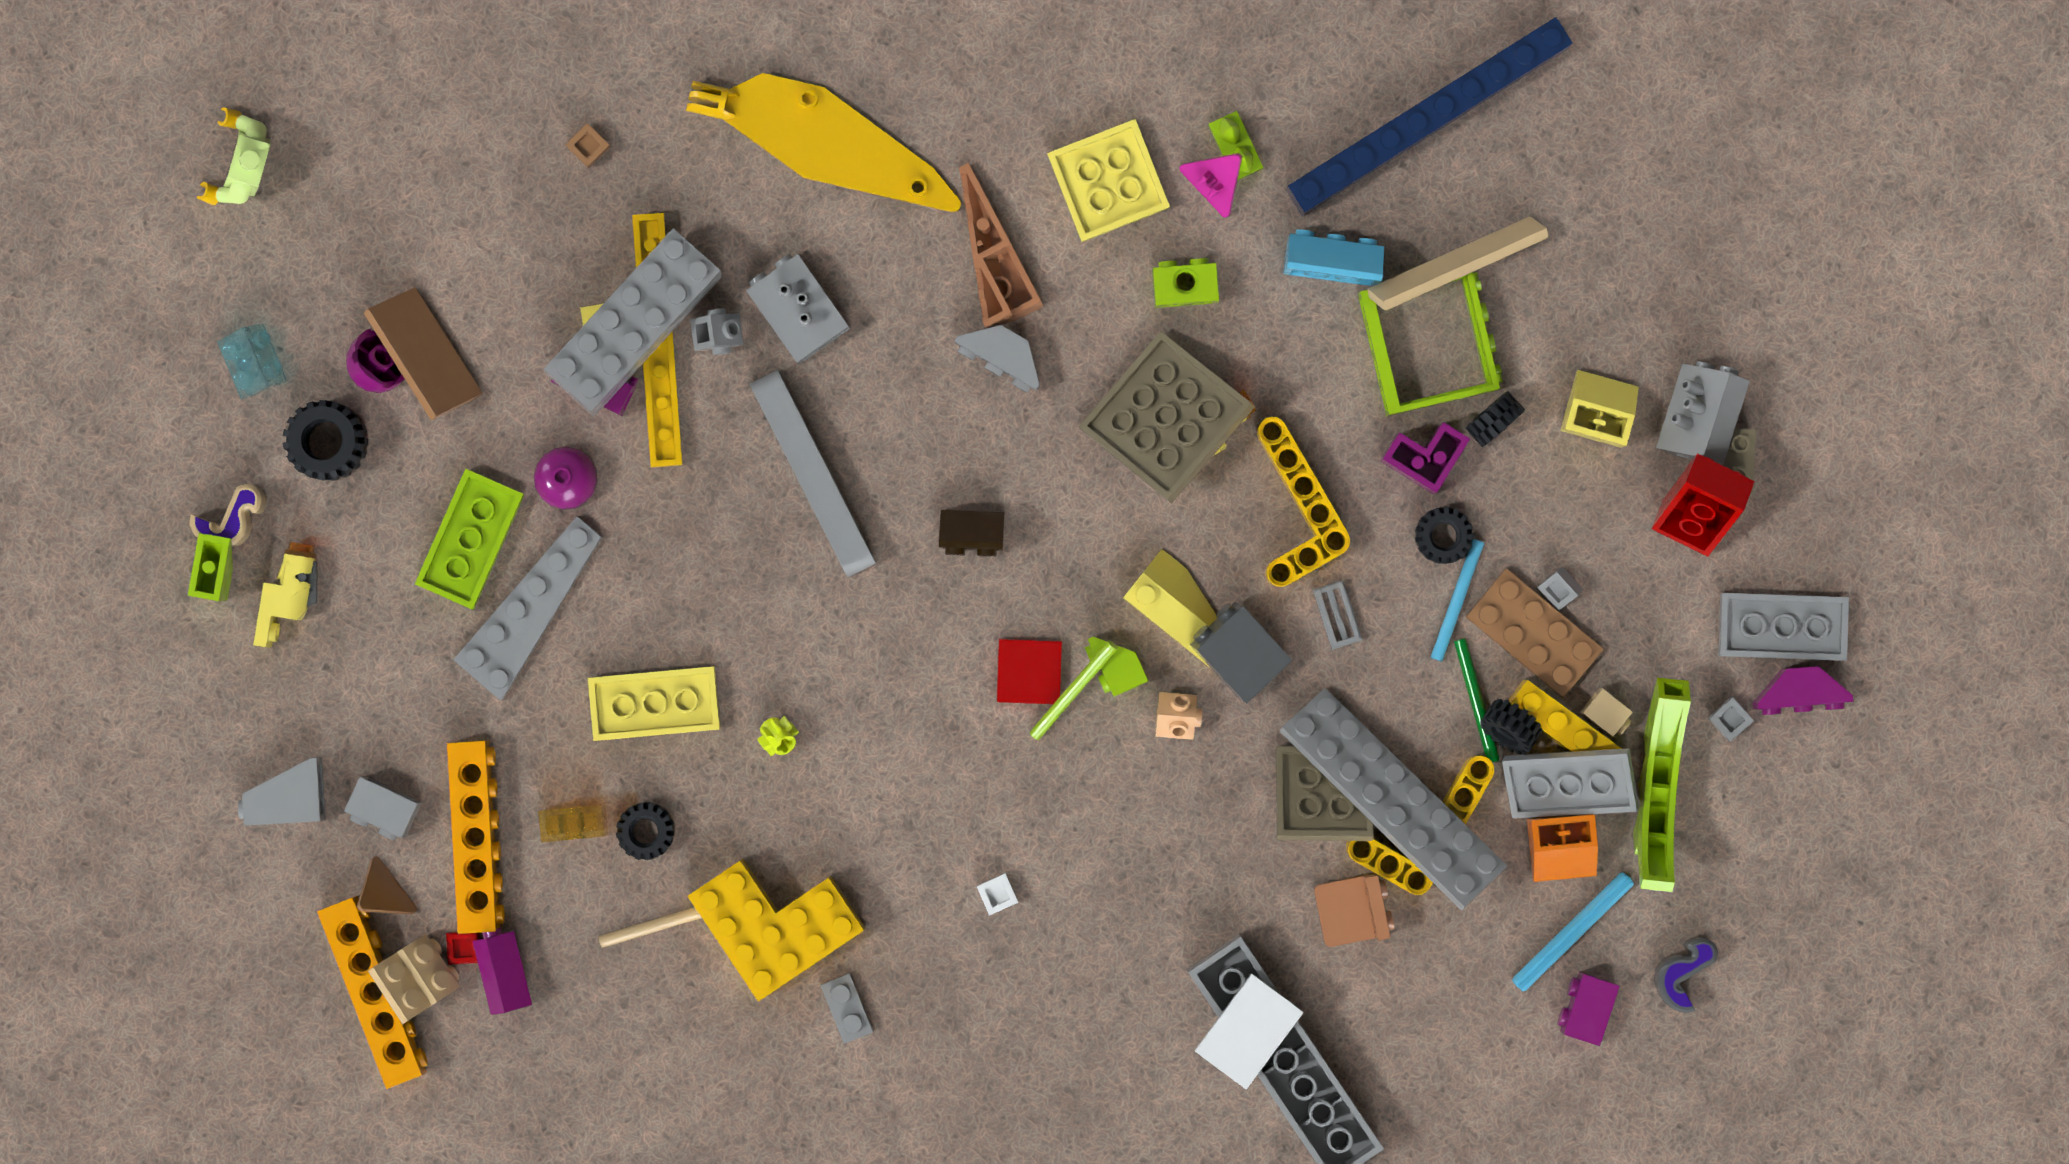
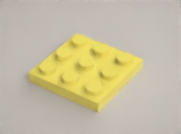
M1136 119L1047 153L1081 243L1170 208Z

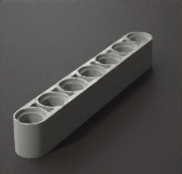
M778 369L750 383L752 391L847 577L849 578L875 565V559Z

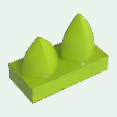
M1237 111L1208 124L1222 156L1236 153L1242 156L1237 181L1264 168Z

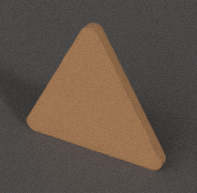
M374 856L369 863L357 908L365 912L414 914L417 911V907L380 858Z

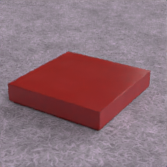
M999 639L997 702L1053 705L1060 697L1062 642Z

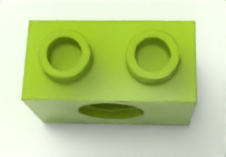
M1209 258L1191 259L1190 265L1178 266L1177 261L1158 262L1159 267L1152 269L1155 308L1218 304L1216 263H1209ZM1183 274L1189 275L1194 280V287L1191 290L1183 291L1178 288L1176 279Z

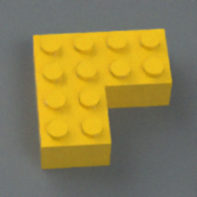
M741 859L687 896L758 1002L865 930V926L831 876L778 911L744 859Z

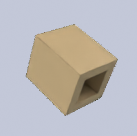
M1598 688L1579 713L1606 735L1614 737L1616 733L1622 735L1632 722L1629 716L1633 712L1606 690Z

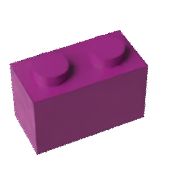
M1579 972L1577 978L1572 977L1567 991V995L1571 996L1568 1008L1563 1007L1561 1009L1557 1025L1561 1026L1560 1032L1566 1036L1600 1046L1620 986Z

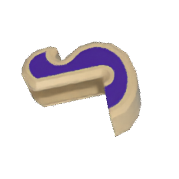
M244 484L236 487L221 525L197 515H190L189 525L197 538L199 533L231 538L232 548L241 545L249 537L252 529L250 511L256 514L264 512L266 506L265 493L255 485Z

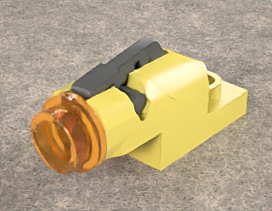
M289 542L288 549L284 551L283 562L277 579L280 580L279 585L263 583L253 645L272 647V643L277 642L280 633V623H276L277 617L302 620L308 606L317 603L318 570L317 562L315 561L314 545Z

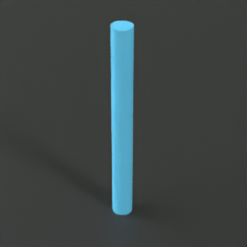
M1476 539L1471 542L1472 546L1468 550L1430 657L1441 662L1446 653L1484 546V542Z

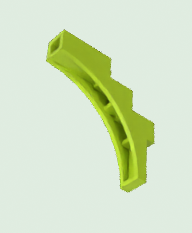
M1657 677L1644 730L1645 758L1638 784L1640 807L1633 832L1634 851L1638 855L1640 889L1673 892L1675 884L1674 820L1676 792L1683 738L1691 703L1689 681Z

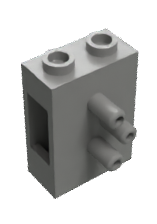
M788 254L774 264L777 269L766 275L762 272L749 281L751 287L746 291L799 365L850 328L800 256L797 254L792 257Z
M1697 361L1695 366L1682 364L1656 448L1671 455L1691 460L1698 453L1724 465L1750 381L1739 377V371L1731 367L1721 365L1719 370H1715V366Z

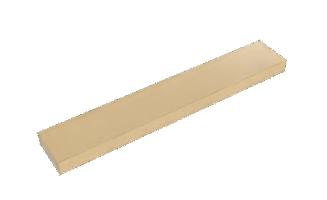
M1529 216L1368 288L1369 298L1382 309L1389 310L1548 238L1547 228Z

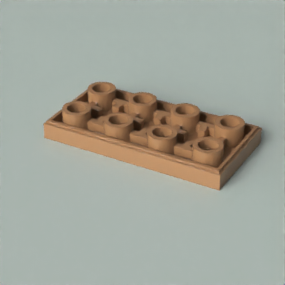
M416 287L372 306L364 312L365 317L431 420L483 394Z

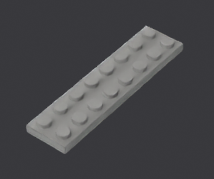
M1326 688L1281 728L1280 733L1461 911L1506 869L1507 865Z

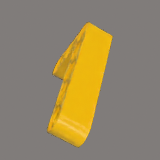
M1268 417L1257 428L1258 439L1314 535L1313 538L1274 559L1267 565L1265 570L1267 581L1275 587H1284L1348 550L1350 537L1285 423L1277 417ZM1274 423L1279 427L1280 436L1278 439L1269 440L1264 436L1263 428L1266 424ZM1288 450L1294 453L1296 463L1293 467L1286 468L1280 464L1279 455L1282 451ZM1306 478L1311 482L1312 490L1308 495L1298 494L1295 489L1297 479ZM1315 505H1321L1327 510V518L1322 523L1315 522L1311 517V510ZM1332 532L1340 534L1343 538V545L1339 550H1332L1327 545V537ZM1304 548H1310L1315 552L1316 560L1311 566H1305L1299 560V554ZM1276 564H1283L1288 568L1289 575L1283 582H1278L1272 577V568Z
M1473 755L1467 758L1442 801L1465 825L1494 775L1492 761L1481 755ZM1481 760L1486 765V773L1481 778H1474L1470 770L1471 765ZM1461 788H1466L1471 794L1469 803L1464 806H1459L1455 801V794ZM1374 839L1373 841H1367L1369 851L1363 857H1356L1353 853V845L1356 841H1347L1346 852L1353 861L1411 894L1422 895L1433 884L1410 859ZM1385 856H1394L1397 861L1394 871L1390 873L1383 872L1380 868L1381 860ZM1414 871H1420L1424 876V882L1419 888H1411L1408 884V877Z

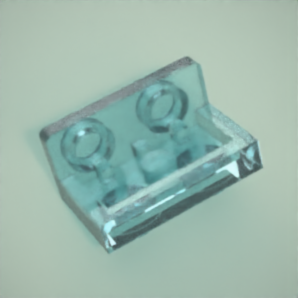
M263 324L243 327L217 341L241 400L250 398L271 386L280 385L287 381L282 365L272 346L270 336Z

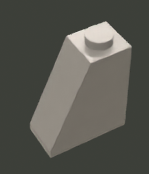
M322 757L310 758L243 793L242 800L238 801V815L240 819H243L244 826L324 821L325 801Z

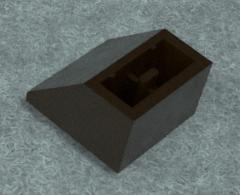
M941 510L939 548L945 549L946 555L965 556V550H977L978 556L996 557L997 551H1003L1005 513Z

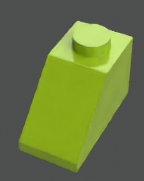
M199 533L188 596L214 601H227L233 572L231 538Z

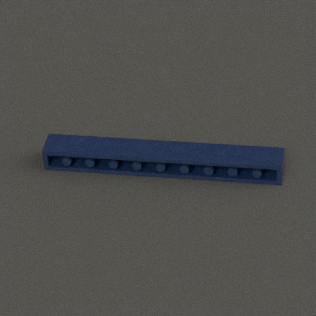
M1557 17L1551 19L1289 184L1286 192L1301 216H1304L1569 49L1573 42Z

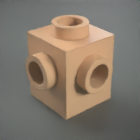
M1159 692L1155 737L1193 740L1195 727H1201L1202 708H1197V695Z

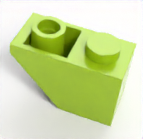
M1096 637L1087 639L1090 645L1084 648L1090 661L1107 641ZM1117 646L1118 649L1101 668L1103 674L1097 676L1104 692L1108 693L1111 691L1113 697L1148 682L1136 653Z

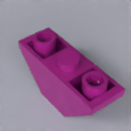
M1819 666L1781 669L1752 704L1753 709H1762V715L1782 714L1781 708L1793 707L1794 713L1813 711V705L1825 704V710L1845 709L1844 703L1854 702L1850 692Z

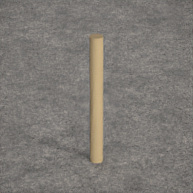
M693 907L600 935L599 942L601 947L604 948L702 917L696 908Z

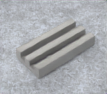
M1341 580L1313 589L1331 650L1362 641L1344 581ZM1337 588L1339 589L1353 632V637L1350 638L1347 636L1333 590ZM1322 593H1327L1342 639L1341 641L1336 642L1321 595Z

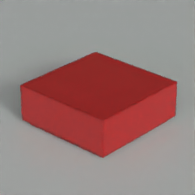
M446 933L448 965L478 963L472 941L479 939V933Z

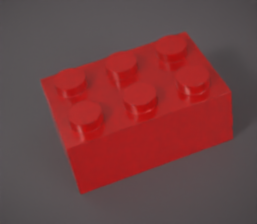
M1697 453L1662 500L1651 529L1708 557L1743 513L1755 481L1745 477L1740 472L1733 471L1715 462L1713 459Z

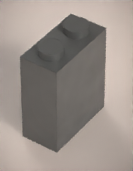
M1234 602L1232 605L1229 603L1221 608L1216 615L1217 619L1209 627L1206 625L1199 629L1194 635V641L1190 646L1236 697L1247 704L1292 659L1244 606Z

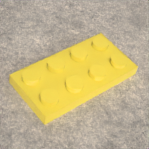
M715 666L588 678L593 741L721 729Z

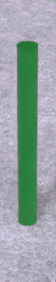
M1466 638L1456 640L1454 645L1484 753L1488 759L1495 762L1500 760L1495 741L1491 739V735H1486L1483 732L1485 729H1482L1480 726V721L1485 715L1486 709Z

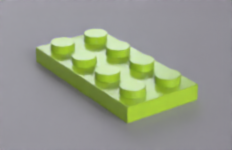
M465 468L415 585L474 610L525 494Z

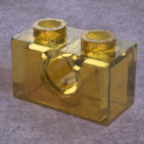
M605 803L542 809L538 811L541 843L604 837L608 835Z

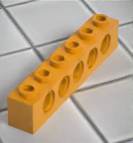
M489 740L447 743L457 931L458 934L496 932V929L500 928V924L505 922L504 905H499L498 892L503 891L502 873H497L496 861L501 860L500 841L495 842L494 829H499L498 810H493L492 798L497 797L498 794L496 778H491V766L496 764L495 747H490ZM470 764L477 765L481 771V776L476 782H472L466 777V769ZM471 796H477L482 801L483 807L478 814L472 813L468 809L467 803ZM474 827L481 829L484 833V841L481 845H475L470 841L469 833ZM475 859L482 860L486 865V872L482 877L474 875L471 871V864ZM476 891H482L487 895L488 904L485 908H478L473 903V895Z
M357 895L319 910L317 913L384 1085L388 1089L426 1073L425 1066H428V1060L422 1048L418 1049L413 1037L417 1036L413 1021L410 1019L402 1024L383 994L380 999H374L368 993L369 984L375 982L368 971L384 961L378 949L382 947V942L376 930L371 931L367 921L371 917L370 912L360 911L357 908L359 901ZM348 923L355 924L359 929V936L356 940H350L345 935V927ZM359 953L367 954L371 960L370 967L367 970L361 969L356 963ZM382 1012H388L393 1016L394 1024L392 1028H384L380 1024L379 1017ZM393 1042H400L404 1045L406 1052L403 1058H397L392 1054L391 1045Z

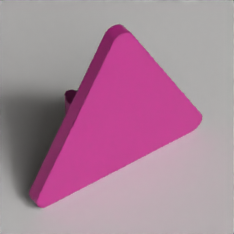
M1236 153L1182 164L1179 168L1180 172L1224 218L1230 215L1242 156Z

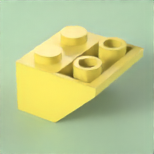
M1577 370L1560 431L1620 448L1627 446L1635 418L1639 387Z

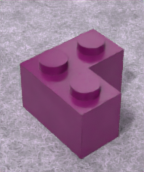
M1443 422L1439 424L1424 448L1399 432L1393 438L1380 462L1431 494H1435L1440 489L1470 438Z

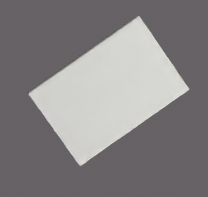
M1251 973L1194 1051L1247 1090L1304 1012Z

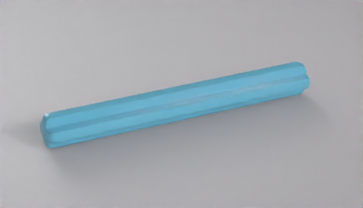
M1619 873L1513 977V983L1521 991H1526L1633 886L1634 882L1626 873Z

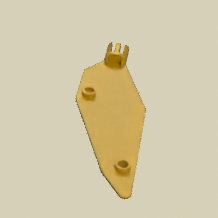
M761 73L731 89L692 81L691 88L696 91H690L688 99L693 103H688L685 111L724 120L805 179L948 212H957L960 209V200L932 166L825 87ZM920 184L924 190L916 193L913 191L912 186Z

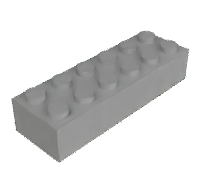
M672 229L544 368L545 373L592 416H595L722 278L721 270L675 229Z

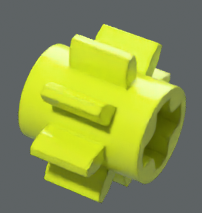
M783 716L781 719L772 717L761 725L760 733L762 736L757 741L770 756H773L775 753L785 755L795 747L796 740L793 736H796L799 731L792 722H789L786 716Z

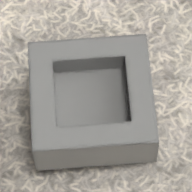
M1563 566L1537 587L1558 611L1583 591L1581 586Z
M1730 697L1708 717L1728 742H1731L1754 721L1734 697Z

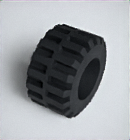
M327 400L312 401L306 403L307 406L304 408L299 407L295 410L297 414L294 417H289L287 421L289 423L288 430L284 429L283 436H286L283 449L287 450L288 455L286 457L289 462L295 465L294 468L298 472L305 474V476L323 481L339 480L340 477L346 478L351 475L350 472L353 469L357 470L361 465L359 463L361 458L365 459L367 452H364L365 445L368 446L369 440L365 438L367 429L360 422L362 419L359 415L352 412V409L347 406ZM323 422L334 423L339 427L342 434L341 448L330 459L317 458L313 455L309 446L311 432L317 425Z

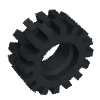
M1506 391L1469 423L1465 429L1481 447H1484L1512 424L1525 409L1509 391Z
M1440 507L1430 510L1421 517L1416 526L1415 543H1417V549L1427 560H1431L1433 563L1449 564L1463 558L1472 546L1471 542L1474 540L1472 524L1467 520L1468 517L1457 509ZM1440 523L1451 525L1456 532V540L1448 548L1438 547L1432 539V531Z
M1494 700L1480 721L1481 728L1485 729L1483 732L1486 735H1491L1493 741L1499 742V746L1502 748L1504 746L1507 747L1510 752L1515 750L1520 755L1522 753L1524 755L1529 753L1542 732L1541 724L1535 721L1536 718L1533 715L1529 716L1526 709L1521 710L1519 705L1516 703L1511 705L1508 700Z
M650 802L639 803L629 807L622 813L616 826V838L620 842L619 846L626 851L627 855L635 857L634 859L651 860L664 854L671 846L675 835L674 821L669 816L668 811L661 808L662 806ZM641 819H650L657 826V837L651 843H641L634 836V826Z

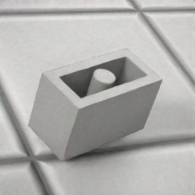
M361 776L344 812L351 814V821L367 827L370 823L380 828L378 832L380 835L396 840L397 837L404 838L407 836L422 802L367 776Z

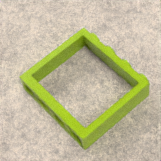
M1471 272L1451 282L1461 280L1485 384L1404 403H1399L1376 303L1369 298L1368 290L1358 293L1386 417L1495 392L1500 389L1499 383H1503L1502 370L1499 364H1494L1492 353L1496 352V345L1493 334H1487L1485 322L1489 321L1486 304L1479 301L1477 291L1482 290L1477 272Z

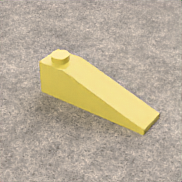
M1161 549L1124 595L1123 599L1207 665L1192 649L1190 644L1194 641L1193 637L1199 629L1206 625L1209 627L1217 619L1216 613L1187 568Z

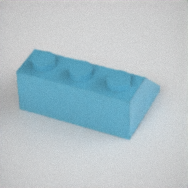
M1299 229L1296 230V234H1289L1283 274L1366 286H1375L1382 282L1384 246H1378L1377 240L1359 238L1358 243L1346 241V236L1338 234H1327L1326 239L1314 237L1315 232Z

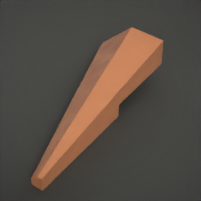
M966 163L959 167L962 180L982 320L987 329L1014 322L1043 307V304L969 163Z

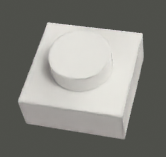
M1006 873L976 886L989 916L1018 903Z

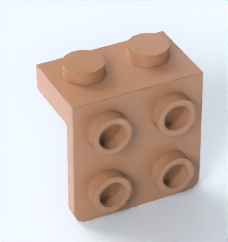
M1373 873L1315 886L1314 894L1323 939L1328 947L1374 938L1378 941L1391 938L1389 930H1394L1391 911L1385 912L1383 899L1388 898L1385 880H1379L1377 874Z

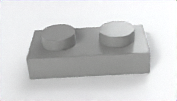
M850 973L820 985L844 1044L874 1032Z

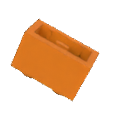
M1595 814L1527 819L1533 882L1597 876L1598 840Z

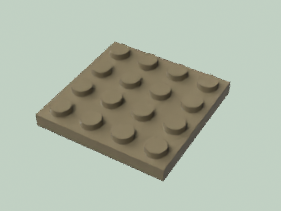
M1160 331L1078 427L1172 504L1255 407L1250 401Z

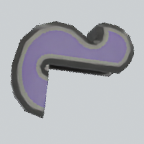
M1698 936L1686 940L1683 944L1688 949L1687 955L1672 954L1667 956L1655 968L1653 981L1658 995L1670 1008L1683 1013H1690L1696 1010L1679 983L1715 963L1718 956L1716 945L1712 941Z

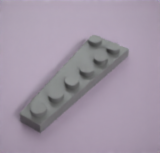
M578 516L454 658V661L500 701L505 698L522 670L523 665L536 647L540 637L548 624H550L562 601L567 596L576 578L602 538Z

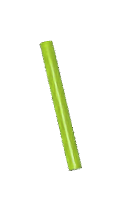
M1110 640L1106 642L1029 733L1034 739L1040 740L1118 649L1115 643Z

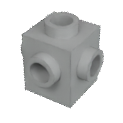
M724 308L707 311V316L690 319L694 351L712 350L713 355H724L732 353L731 347L743 345L739 313L726 314V309Z

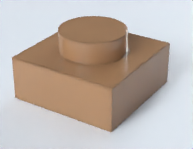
M588 123L565 144L588 169L611 147Z

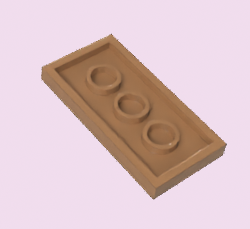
M1507 568L1503 570L1465 616V618L1562 698L1566 696L1604 650Z

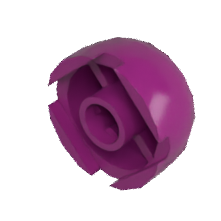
M366 329L352 342L346 354V369L350 378L358 387L368 392L383 393L393 390L405 380L374 330Z
M571 447L554 448L545 453L537 463L534 472L535 488L541 499L550 506L563 510L575 509L586 503L595 493L598 482L597 469L590 457L581 450Z

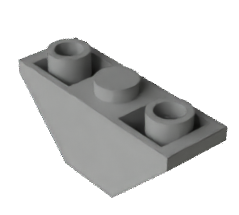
M1002 325L960 335L955 339L954 343L959 346L957 352L972 361L975 357L980 358L986 362L985 369L1001 377L1002 373L1014 378L1011 384L1026 393L1029 392L1030 388L1034 391L1038 390L1039 381L1029 342Z

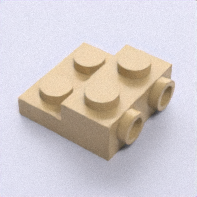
M426 934L368 971L402 1024L460 987L457 982L459 980L457 970L453 966L445 964L440 956L442 953L440 944L433 938L429 939Z

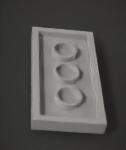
M1720 593L1718 656L1847 661L1849 597Z
M1629 748L1504 756L1502 760L1512 818L1637 812L1639 808Z

